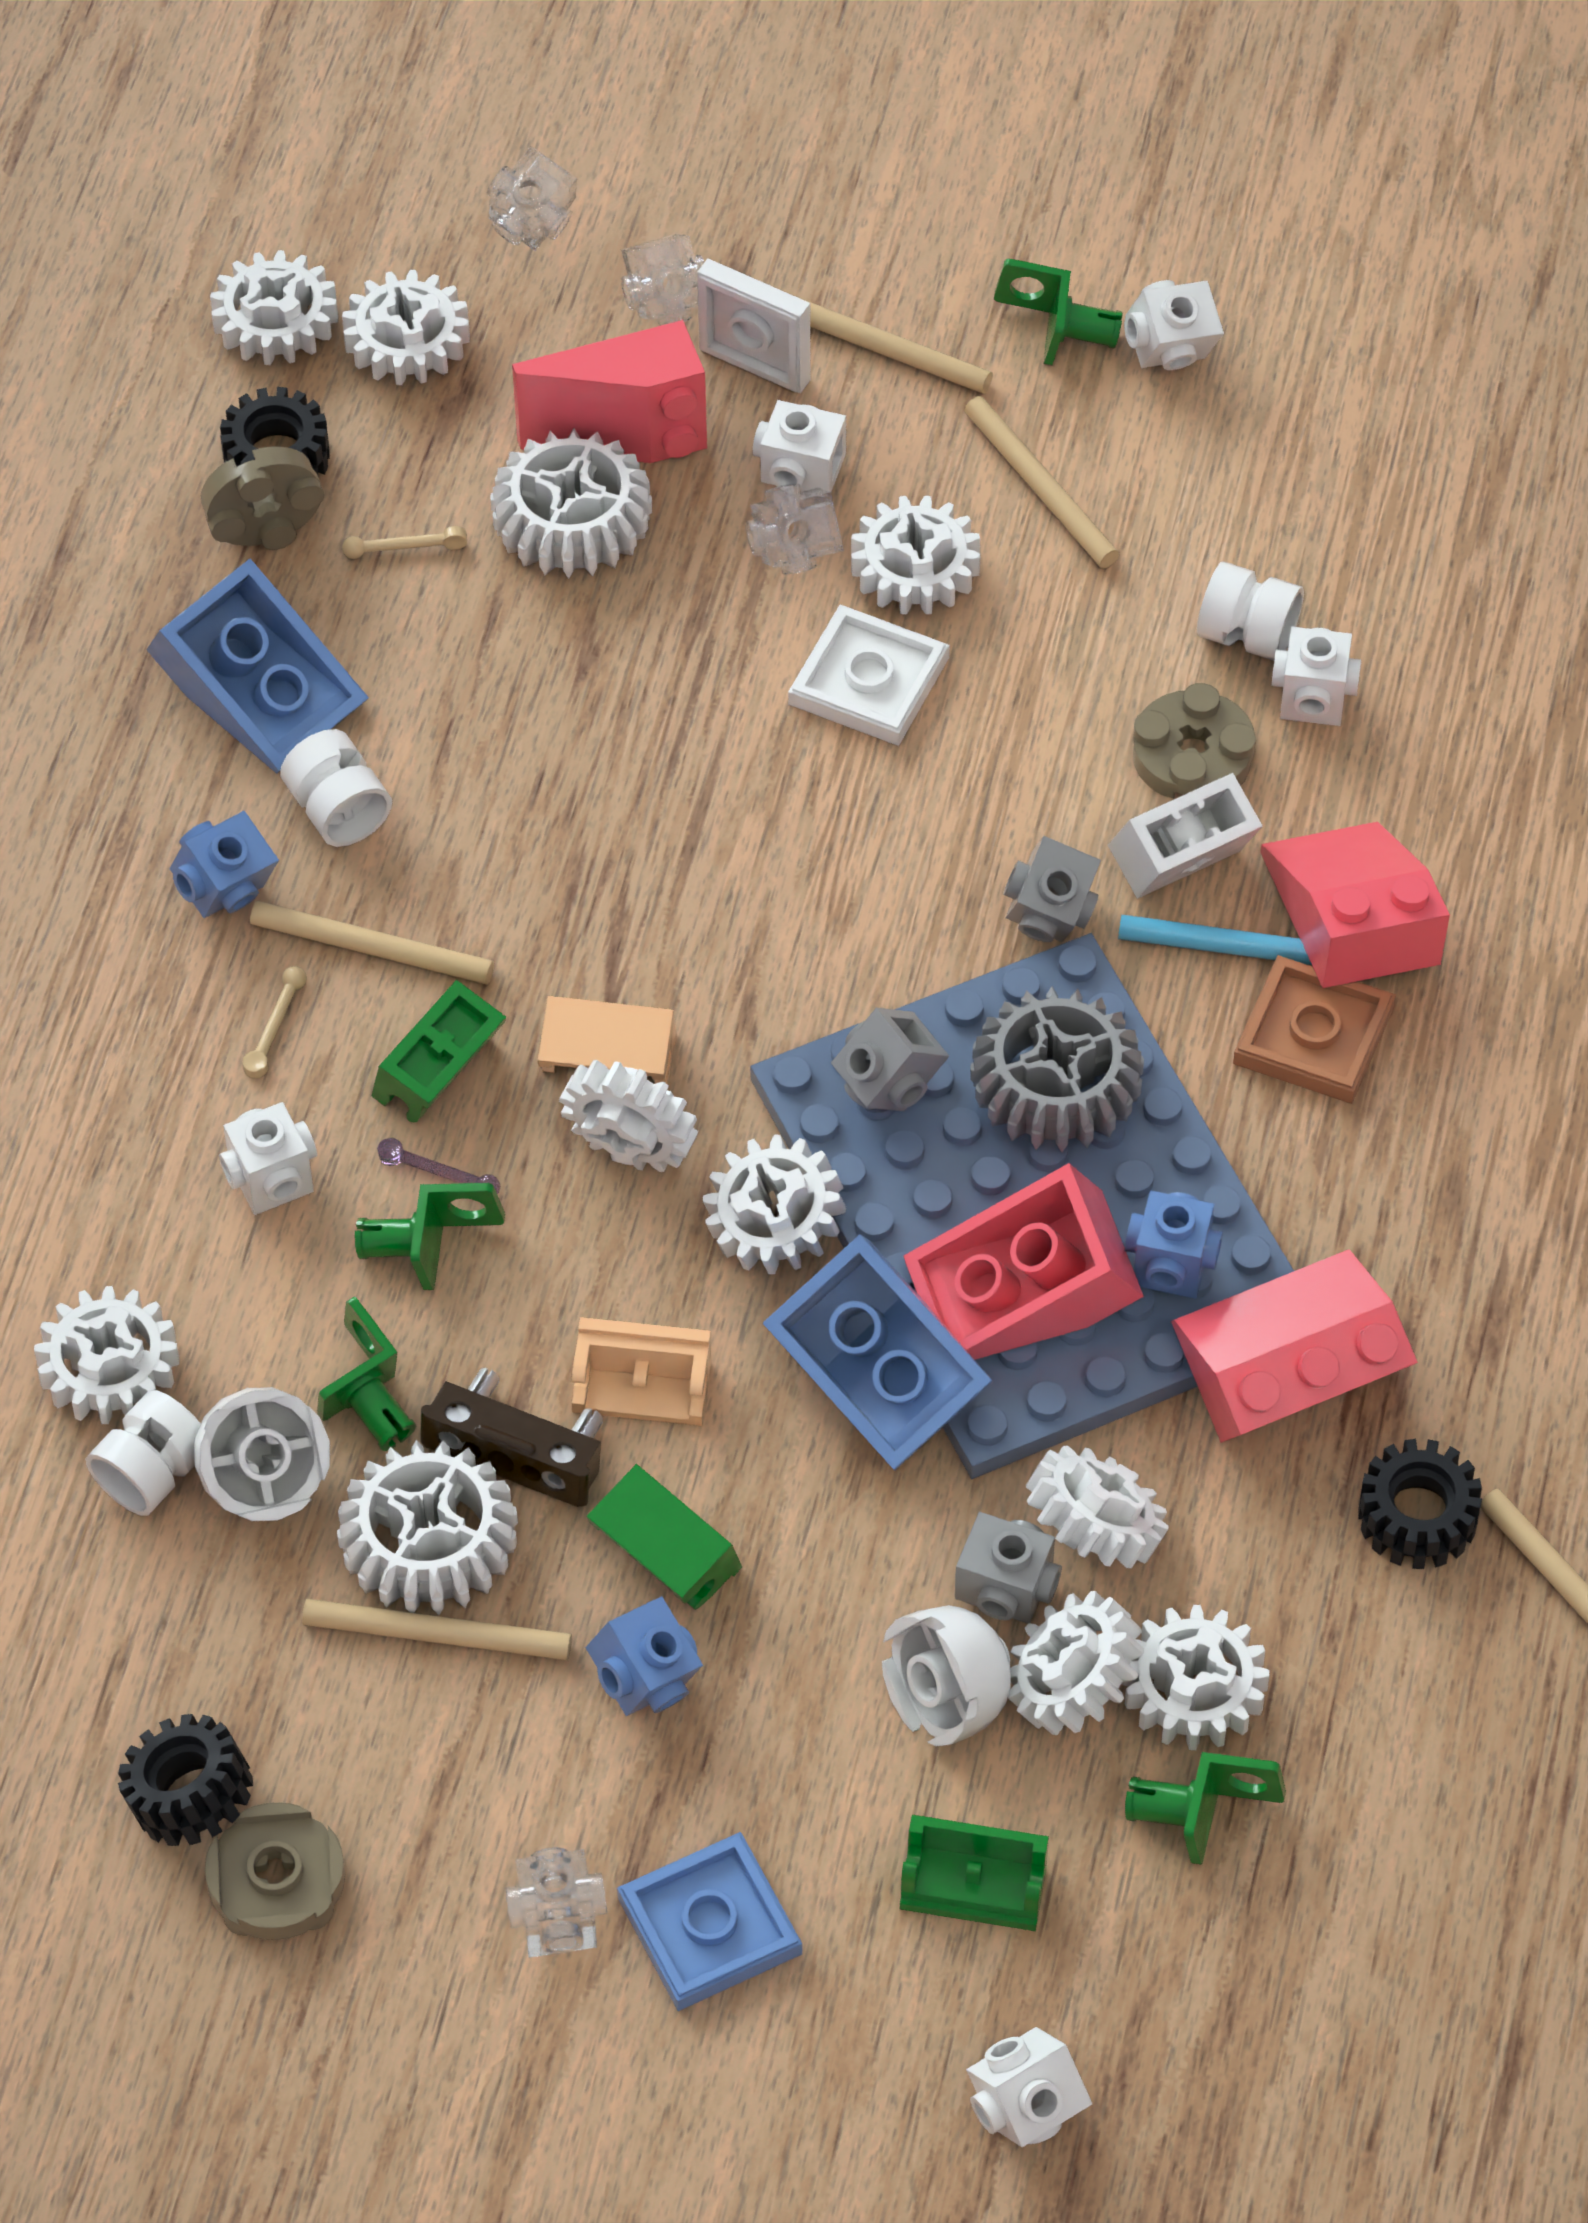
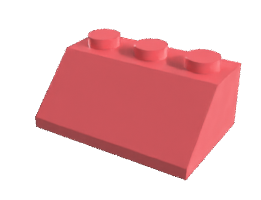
M1350 1249L1171 1321L1221 1443L1418 1363L1392 1300Z

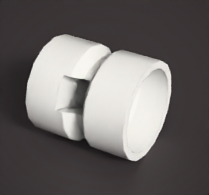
M1224 561L1220 562L1210 579L1203 598L1197 622V635L1227 646L1242 640L1246 652L1274 661L1276 649L1285 651L1288 649L1291 626H1297L1300 616L1304 589L1301 586L1273 577L1268 578L1261 584L1256 580L1255 571Z
M337 729L323 730L308 736L288 753L281 766V779L302 808L306 807L307 816L329 845L335 847L348 846L363 840L380 827L391 810L392 798L372 769L366 767L364 758L343 731Z
M149 1390L122 1419L124 1430L112 1429L85 1459L89 1472L100 1487L117 1503L140 1516H149L175 1487L173 1475L185 1477L195 1466V1437L201 1425L196 1417L181 1403L158 1390Z

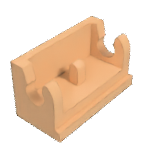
M548 996L538 1054V1065L542 1067V1072L555 1073L556 1066L577 1068L581 1064L589 1068L593 1060L600 1061L610 1070L616 1061L621 1062L624 1067L646 1071L647 1076H652V1079L655 1080V1084L659 1082L668 1084L677 1034L674 1010Z
M580 1317L571 1382L575 1383L572 1397L573 1413H582L584 1409L589 1408L592 1409V1415L596 1410L602 1416L702 1426L712 1365L711 1331Z

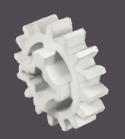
M278 250L274 261H265L262 254L258 252L254 253V264L249 267L239 261L232 263L234 277L219 275L217 278L218 291L212 292L210 295L215 334H222L223 345L227 350L240 345L241 359L247 361L255 353L263 354L264 364L271 365L275 355L283 354L289 363L295 362L296 350L303 349L305 352L313 355L317 352L315 338L330 340L332 337L331 324L338 322L334 281H326L325 268L320 265L308 270L307 256L300 255L291 263L286 261L284 251Z
M410 270L406 280L398 281L391 271L386 273V284L379 286L371 280L364 282L366 296L351 294L349 297L350 310L344 311L342 314L346 353H354L355 366L358 369L372 364L373 379L380 380L389 372L394 374L396 385H402L406 375L415 374L416 379L420 383L427 382L428 370L433 368L436 372L445 375L448 373L447 358L459 361L463 358L462 344L470 342L466 301H458L457 288L454 285L440 290L439 276L434 274L426 282L418 281L416 270Z
M900 496L899 508L891 510L889 506L882 502L877 505V520L862 516L860 519V533L852 534L851 573L852 576L860 577V591L863 594H867L877 590L878 606L883 608L894 600L899 602L900 614L905 615L911 609L912 604H920L921 609L926 615L932 614L933 602L940 600L949 608L954 606L955 590L960 593L969 594L972 590V577L979 576L980 536L978 533H971V519L969 516L959 517L954 520V505L948 502L939 510L932 508L931 496H924L919 506H911L906 496Z
M593 1060L589 1068L580 1064L574 1075L571 1076L559 1099V1102L565 1105L561 1111L562 1117L575 1121L571 1129L574 1134L583 1135L586 1141L591 1142L589 1147L593 1150L604 1148L611 1153L612 1161L625 1165H634L637 1170H643L646 1163H649L659 1172H664L668 1164L675 1168L679 1167L698 1135V1131L693 1128L697 1121L696 1116L683 1111L687 1104L684 1098L674 1097L671 1091H667L669 1085L665 1082L653 1084L647 1080L646 1071L624 1067L621 1062L615 1061L610 1070L598 1060Z
M774 1135L770 1142V1148L761 1150L759 1144L754 1139L748 1141V1156L741 1159L738 1155L729 1152L725 1155L731 1168L727 1174L712 1172L709 1176L718 1193H710L703 1196V1203L709 1215H711L705 1220L712 1237L718 1238L717 1243L722 1253L727 1258L737 1254V1258L745 1270L749 1271L758 1259L762 1260L768 1274H775L779 1260L788 1259L790 1265L795 1270L800 1269V1254L808 1250L818 1257L824 1253L818 1241L821 1235L828 1237L838 1236L840 1231L834 1218L831 1216H837L846 1212V1206L841 1195L838 1193L844 1189L836 1170H831L832 1167L826 1154L821 1150L812 1155L806 1140L799 1138L791 1149H787L781 1135ZM771 1191H774L779 1202L776 1205L779 1212L777 1218H775L770 1207L773 1204L770 1198Z
M106 1286L102 1293V1299L95 1301L92 1300L85 1290L80 1291L79 1307L72 1309L68 1305L59 1303L55 1306L59 1323L42 1322L40 1326L43 1343L36 1344L34 1352L37 1366L39 1367L37 1370L43 1390H51L53 1404L57 1408H61L72 1401L74 1416L77 1420L81 1421L88 1415L90 1410H97L101 1424H109L113 1410L121 1409L123 1414L126 1415L135 1406L134 1404L149 1390H156L155 1386L172 1388L174 1384L171 1367L179 1365V1353L177 1343H175L176 1337L173 1323L171 1320L163 1321L161 1307L156 1301L142 1309L139 1291L132 1290L126 1295L124 1300H117L113 1287ZM137 1332L146 1339L150 1346V1351L144 1350L143 1341L135 1338ZM64 1359L70 1360L72 1369L79 1371L77 1378L65 1367Z
M1063 1446L1058 1454L1049 1450L1026 1484V1488L1032 1492L1027 1499L1028 1505L1043 1510L1037 1519L1038 1522L1042 1525L1054 1526L1058 1530L1055 1539L1073 1550L1077 1548L1080 1556L1085 1558L1090 1551L1098 1554L1099 1559L1105 1566L1110 1567L1115 1558L1126 1568H1132L1137 1560L1145 1564L1169 1528L1162 1521L1167 1514L1166 1508L1151 1503L1157 1493L1153 1489L1140 1488L1135 1483L1139 1476L1136 1472L1131 1471L1122 1464L1117 1465L1116 1459L1108 1457L1105 1462L1097 1460L1095 1454L1089 1448H1084L1080 1456L1069 1446Z
M1090 1591L1084 1602L1074 1593L1069 1594L1066 1598L1064 1609L1059 1612L1051 1605L1045 1607L1044 1616L1046 1621L1040 1626L1028 1623L1025 1627L1026 1633L1030 1636L1027 1644L1013 1646L1011 1653L1019 1659V1664L1010 1668L1011 1683L1014 1686L1009 1690L1008 1699L1018 1707L1017 1711L1038 1729L1043 1726L1052 1735H1058L1064 1724L1074 1733L1080 1732L1084 1723V1717L1091 1715L1100 1722L1104 1719L1103 1705L1109 1699L1113 1702L1121 1703L1124 1699L1122 1692L1118 1689L1123 1681L1136 1680L1139 1674L1129 1664L1130 1661L1144 1654V1648L1135 1641L1142 1633L1141 1628L1131 1619L1132 1615L1113 1598L1109 1597L1105 1600L1096 1591ZM1096 1631H1102L1103 1633L1097 1635ZM1052 1691V1695H1046V1692Z
M1193 1605L1190 1619L1181 1620L1173 1608L1166 1609L1163 1627H1159L1156 1623L1147 1619L1142 1623V1641L1135 1639L1144 1648V1654L1130 1661L1129 1664L1139 1673L1136 1680L1123 1681L1121 1683L1127 1686L1124 1704L1127 1709L1142 1708L1140 1711L1139 1727L1143 1731L1157 1723L1163 1727L1162 1743L1166 1745L1173 1741L1178 1733L1186 1735L1189 1750H1196L1200 1736L1209 1735L1217 1747L1224 1746L1226 1728L1230 1727L1235 1732L1244 1735L1248 1731V1714L1261 1715L1263 1711L1265 1695L1262 1692L1268 1690L1269 1670L1262 1668L1264 1665L1265 1649L1263 1645L1248 1646L1251 1628L1247 1624L1239 1626L1233 1631L1228 1629V1612L1221 1610L1213 1621L1203 1618L1201 1605ZM1223 1654L1228 1657L1233 1665L1225 1661ZM1156 1689L1163 1691L1165 1693L1167 1701L1157 1692Z

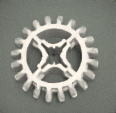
M575 428L569 437L564 439H558L550 431L546 443L539 444L528 439L524 447V453L510 452L509 459L506 462L507 467L498 468L495 486L490 496L491 510L494 511L493 526L497 530V536L502 537L507 553L518 552V557L521 559L524 567L539 561V567L544 575L558 567L563 568L568 579L576 568H585L594 576L598 563L603 562L615 568L619 560V553L633 555L634 548L637 546V540L645 538L648 520H650L649 514L652 513L649 479L646 476V471L640 470V463L637 461L636 454H624V449L621 447L619 440L604 446L598 431L588 440L580 439Z
M416 1440L412 1446L411 1455L402 1457L390 1447L386 1454L387 1465L385 1467L367 1461L364 1468L365 1480H350V1485L347 1488L349 1500L341 1502L338 1514L339 1522L342 1525L337 1530L339 1547L343 1548V1552H345L343 1554L345 1567L350 1574H358L359 1586L364 1590L365 1594L379 1589L380 1601L384 1603L386 1608L402 1597L404 1598L405 1609L411 1613L417 1610L420 1602H431L432 1609L438 1615L444 1609V1600L452 1597L457 1603L466 1608L467 1603L470 1601V1588L488 1594L489 1589L492 1587L491 1574L505 1575V1571L508 1568L507 1554L514 1553L517 1545L516 1531L514 1529L515 1525L518 1524L516 1507L510 1502V1488L505 1480H496V1470L492 1467L491 1462L476 1466L475 1455L469 1447L455 1458L451 1457L450 1447L444 1440L436 1448L435 1453H425L423 1446ZM460 1501L470 1507L480 1519L481 1523L477 1531L465 1526V1519L457 1515L456 1506ZM378 1524L390 1528L391 1536L398 1539L399 1548L395 1554L385 1548L376 1538L375 1531Z

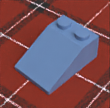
M251 558L159 630L146 649L186 697L276 774L281 771V766L288 753L298 743L320 731L331 730L369 698Z
M860 1234L763 1322L764 1326L893 1470L898 1469L993 1382L880 1251Z

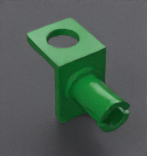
M1008 258L1003 263L994 291V300L1000 303L1049 313L1043 364L1053 365L1059 344L1064 341L1065 337L1106 345L1108 348L1113 349L1116 347L1122 324V311H1110L1072 303V296H1068L1071 274L1069 270ZM1031 277L1041 282L1044 287L1035 293H1023L1016 290L1011 283L1017 278Z
M490 1183L420 1184L417 1210L412 1215V1218H358L356 1227L363 1231L355 1230L356 1253L359 1259H368L369 1257H410L423 1290H434L443 1227L503 1225L505 1222V1211L494 1186ZM456 1199H472L483 1204L485 1208L468 1211L455 1207L451 1202Z
M354 1296L346 1301L344 1325L368 1356L369 1360L319 1392L317 1414L322 1421H326L345 1408H353L378 1441L382 1451H388L390 1447H396V1443L393 1441L395 1436L402 1443L415 1431L417 1426L407 1416L384 1385V1383L395 1377L398 1352L360 1301Z
M1202 1752L1196 1779L1192 1780L1190 1785L1144 1780L1135 1776L1131 1777L1128 1786L1134 1792L1127 1791L1125 1816L1127 1821L1140 1820L1184 1826V1839L1192 1864L1202 1865L1218 1795L1283 1803L1286 1788L1279 1763L1274 1761ZM1232 1774H1251L1261 1778L1266 1783H1246L1236 1779Z

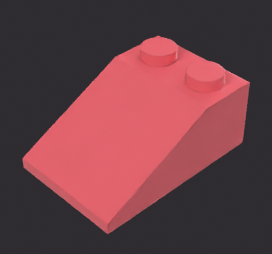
M683 320L512 364L517 441L520 449L524 450L528 439L539 444L546 443L550 431L558 439L568 438L574 428L580 439L587 440L598 431L604 446L619 440L621 447L624 449V454H636L637 461L644 463H654L669 458H681L692 452L707 449L705 371Z
M1379 822L1261 845L1260 853L1298 936L1304 945V949L1322 988L1441 965L1450 917L1447 907L1429 870Z
M1070 1163L903 1256L917 1294L974 1360L1088 1328L1144 1297L1103 1191Z

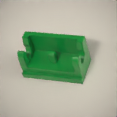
M456 979L379 1065L371 1096L384 1106L394 1096L399 1097L409 1108L406 1113L407 1120L413 1123L417 1122L484 1045L496 1034L505 1023L506 1016Z
M637 1463L586 1516L590 1524L596 1529L601 1530L669 1588L684 1604L688 1603L695 1610L709 1600L731 1576L734 1577L742 1568L733 1545Z
M912 1814L908 1834L906 1862H903L899 1909L1036 1932L1047 1869L1049 1836Z

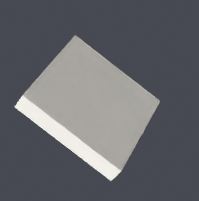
M707 259L697 272L699 349L801 394L811 380L810 303L711 259Z
M840 604L788 691V705L899 746L947 663L950 645Z

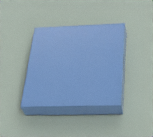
M741 1832L617 1888L618 1900L677 2011L802 1955V1942Z

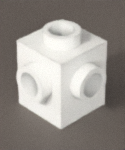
M1171 280L1152 283L1141 291V294L1125 315V336L1129 346L1136 349L1141 368L1163 365L1166 370H1177L1189 366L1196 360L1205 359L1224 334L1208 281L1175 285L1174 281Z
M777 400L770 421H761L754 437L753 456L760 457L761 482L776 485L788 491L797 490L829 498L846 455V415L820 410L811 405H798Z
M1291 626L1288 651L1276 649L1271 686L1283 687L1280 719L1341 726L1344 695L1357 696L1361 659L1349 658L1351 633L1334 632L1325 628L1309 629Z
M283 1102L265 1109L247 1111L235 1121L223 1125L227 1151L219 1154L223 1172L233 1190L241 1188L254 1215L314 1192L309 1159L317 1157L314 1140L304 1121L294 1124Z
M1037 2027L1020 2037H1010L997 2042L987 2050L984 2059L966 2069L977 2093L970 2098L971 2105L981 2124L989 2133L999 2132L1021 2147L1027 2144L1040 2143L1051 2138L1061 2129L1064 2121L1092 2105L1066 2044Z

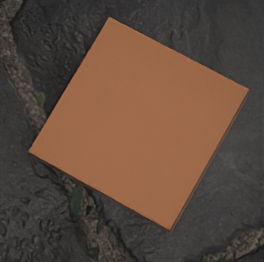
M1277 955L1234 1051L1233 1064L1352 1104L1394 1009L1396 994L1360 982L1322 988L1312 966Z

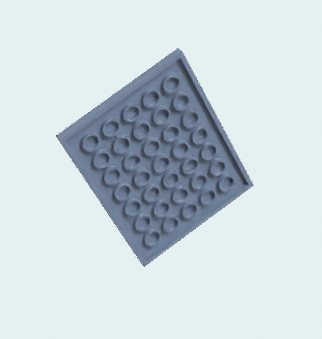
M1092 933L894 1009L914 1012L949 1055L948 1059L927 1083L928 1087L924 1096L917 1103L906 1108L905 1111L869 1110L853 1101L845 1091L844 1085L846 1082L831 1062L846 1045L845 1040L849 1032L858 1024L750 1066L751 1081L787 1147L791 1149L799 1138L804 1139L812 1155L822 1150L828 1158L832 1167L831 1170H836L844 1188L838 1193L841 1195L846 1206V1212L831 1217L834 1218L840 1231L837 1237L843 1248L859 1234L862 1235L880 1251L914 1290L915 1287L903 1257L905 1254L1068 1163L1103 1191L1124 1247L1132 1213L1144 1215L1150 1190L1166 1194L1175 1192L1186 1193L1194 1196L1199 1201L1214 1203L1212 1229L1223 1231L1222 1243L1215 1270L1204 1268L1197 1299L1140 1287L1144 1295L1143 1298L1088 1328L975 1360L993 1382L943 1427L971 1480L1198 1387L1171 1321L1294 1272ZM1051 986H1053L1058 994V998L1070 999V996L1078 988L1083 997L1082 1003L1087 1005L1102 997L1106 1005V1015L1122 1011L1123 1019L1126 1021L1125 1029L1135 1030L1139 1041L1138 1050L1141 1051V1056L1144 1058L1143 1074L1140 1075L1142 1079L1141 1094L1137 1097V1101L1133 1102L1132 1112L1128 1116L1127 1121L1116 1120V1127L1110 1137L1094 1131L1093 1141L1088 1148L1077 1138L1069 1139L1068 1145L1063 1152L1056 1145V1140L1044 1139L1041 1146L1035 1150L1031 1143V1135L1027 1133L1011 1141L1010 1135L1007 1133L1008 1123L992 1127L991 1120L988 1118V1108H979L975 1098L976 1087L973 1086V1082L970 1080L971 1063H974L972 1059L973 1044L977 1036H982V1027L987 1017L999 1018V1009L1002 1008L1004 1001L1021 1007V998L1026 990L1037 1000L1046 999V993H1048ZM1033 1045L1018 1053L1009 1064L1019 1061L1020 1055L1034 1048ZM1106 1074L1094 1077V1083L1081 1088V1093L1097 1085ZM1127 1252L1134 1270L1135 1253Z

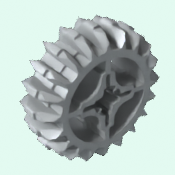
M1051 986L1048 993H1046V999L1037 1000L1026 990L1021 998V1007L1004 1001L1002 1008L999 1009V1018L987 1017L982 1027V1036H977L973 1044L972 1059L974 1063H971L970 1080L973 1082V1086L976 1087L975 1098L979 1108H988V1118L991 1120L992 1127L1008 1123L1007 1133L1010 1135L1011 1141L1025 1133L1031 1135V1143L1035 1150L1041 1146L1044 1139L1056 1140V1145L1063 1152L1068 1145L1069 1139L1077 1138L1088 1148L1093 1141L1094 1131L1110 1137L1116 1127V1120L1127 1121L1128 1116L1132 1112V1104L1137 1101V1097L1140 1096L1142 1089L1140 1075L1143 1074L1144 1058L1141 1056V1051L1138 1050L1139 1041L1135 1030L1125 1029L1126 1021L1123 1019L1122 1011L1106 1015V1005L1102 997L1089 1005L1082 1003L1083 997L1078 988L1070 996V999L1058 998V994L1053 986ZM1033 1045L1034 1048L1020 1055L1019 1061L1009 1064L1018 1053ZM1106 1074L1097 1085L1081 1093V1088L1094 1083V1077Z

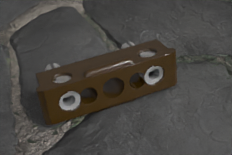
M488 1368L479 1370L468 1389L445 1381L432 1404L424 1405L421 1408L420 1442L423 1444V1447L436 1451V1448L444 1440L450 1447L451 1457L454 1458L469 1447L475 1455L476 1466L490 1461L492 1467L496 1470L497 1476L576 1507L588 1504L589 1488L597 1477L600 1468L601 1441L593 1439L603 1423L602 1415L595 1410L594 1414L591 1415L592 1409H584L574 1427L570 1430L498 1402L489 1397L499 1383V1377L493 1370L488 1375Z

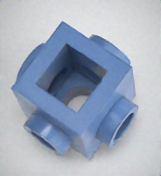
M242 811L215 826L210 821H206L189 830L180 839L179 843L182 847L169 869L173 873L174 884L180 895L186 901L193 902L202 917L206 918L223 908L228 913H234L252 902L258 896V890L266 884L279 859L247 813Z
M1150 1190L1144 1215L1132 1213L1125 1242V1251L1135 1253L1134 1272L1140 1287L1197 1299L1204 1268L1215 1270L1222 1243L1223 1231L1212 1229L1214 1203L1199 1201L1194 1196L1186 1193L1175 1192L1166 1194Z
M662 1596L609 1621L585 1647L598 1668V1678L603 1689L611 1698L617 1700L626 1716L649 1705L654 1713H659L673 1706L689 1694L685 1684L703 1666L697 1655V1647L692 1635L685 1627L678 1624Z

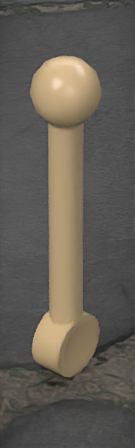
M451 526L440 534L365 541L358 536H350L343 541L342 551L349 559H358L365 552L444 545L450 550H459L467 545V534L464 528Z
M291 966L283 972L282 982L284 987L259 1043L254 1051L248 1052L243 1057L244 1072L251 1078H261L268 1072L267 1053L295 991L303 988L306 984V973L298 966Z

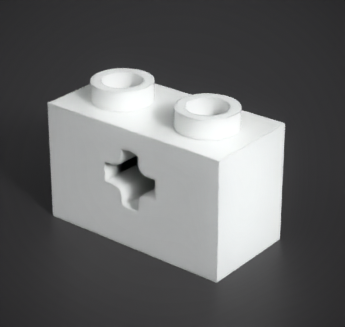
M1231 773L1130 819L1108 844V847L1138 899L1240 852L1263 826L1235 775Z

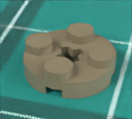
M263 447L252 450L255 460L236 466L233 458L219 466L205 482L200 495L212 537L219 542L242 546L263 544L269 550L285 548L295 540L296 530L313 517L324 499L322 485L309 459L300 451L292 448Z
M1195 683L1187 687L1185 691L1172 692L1156 699L1137 716L1134 722L1133 734L1134 766L1139 776L1150 788L1161 795L1173 799L1175 792L1185 795L1231 773L1235 775L1241 786L1250 772L1251 761L1255 753L1256 736L1249 717L1237 704L1226 697L1220 696L1218 690L1212 685ZM1186 739H1199L1205 742L1204 748L1206 751L1199 753L1193 747L1186 750L1180 747Z
M266 1803L245 1809L234 1821V1825L224 1831L219 1840L218 1835H216L206 1855L205 1875L212 1904L223 1917L225 1925L231 1932L259 1939L280 1940L301 1935L308 1930L320 1929L329 1923L333 1916L334 1906L341 1897L344 1888L345 1867L340 1842L329 1826L327 1830L321 1822L312 1818L310 1811L298 1805ZM275 1858L282 1859L285 1869H294L291 1876L284 1878L283 1882L270 1884L267 1879L256 1876L257 1872L266 1871L269 1866V1860Z

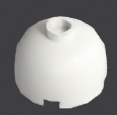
M273 1387L245 1388L222 1398L204 1416L195 1437L194 1465L205 1491L224 1510L251 1521H275L302 1510L312 1500L309 1497L317 1490L320 1481H324L330 1467V1441L320 1417L300 1398Z
M950 1605L916 1611L898 1618L886 1630L883 1642L893 1639L892 1657L882 1661L883 1677L894 1707L902 1721L912 1732L919 1730L922 1723L928 1733L935 1737L928 1741V1743L934 1746L950 1745L980 1732L998 1716L1007 1702L1010 1690V1655L1005 1642L978 1614Z

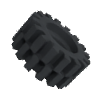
M267 387L257 389L258 399L252 401L246 393L238 398L240 409L230 405L226 410L227 420L222 419L220 425L224 463L234 458L236 466H239L245 462L255 460L252 450L258 449L253 446L255 443L269 436L282 435L297 440L296 443L288 448L303 453L309 459L317 475L318 473L325 475L328 469L327 459H330L327 422L324 413H320V405L314 399L307 404L305 393L297 390L292 398H288V389L286 387H277L276 396H268Z
M1416 1439L1404 1440L1403 1452L1401 1454L1396 1446L1392 1444L1384 1448L1382 1460L1377 1456L1369 1463L1368 1474L1364 1473L1358 1508V1519H1362V1534L1365 1539L1373 1536L1372 1549L1379 1555L1388 1547L1391 1548L1390 1562L1399 1566L1402 1564L1404 1555L1413 1557L1412 1569H1424L1426 1557L1432 1556L1435 1567L1447 1564L1448 1553L1450 1552L1457 1559L1464 1553L1466 1541L1471 1543L1476 1533L1482 1498H1480L1482 1491L1480 1478L1473 1479L1475 1467L1469 1460L1458 1466L1460 1452L1450 1446L1444 1456L1438 1454L1439 1441L1428 1439L1426 1450H1417ZM1423 1488L1438 1494L1444 1500L1446 1509L1437 1518L1419 1520L1401 1513L1397 1509L1394 1499L1402 1490Z
M193 1714L181 1715L180 1726L175 1727L169 1718L159 1722L163 1732L154 1736L149 1729L141 1734L139 1737L144 1746L140 1749L131 1745L125 1753L130 1764H120L118 1775L122 1782L118 1783L119 1790L143 1831H147L150 1838L158 1843L164 1838L168 1846H179L182 1835H184L189 1845L201 1843V1831L207 1829L212 1838L223 1832L218 1822L225 1818L233 1824L240 1816L235 1804L247 1806L251 1795L246 1787L253 1786V1776L249 1771L250 1766L227 1727L221 1722L216 1724L213 1717L202 1715L200 1721L197 1722ZM203 1769L201 1774L188 1785L168 1791L170 1786L181 1776L194 1770Z

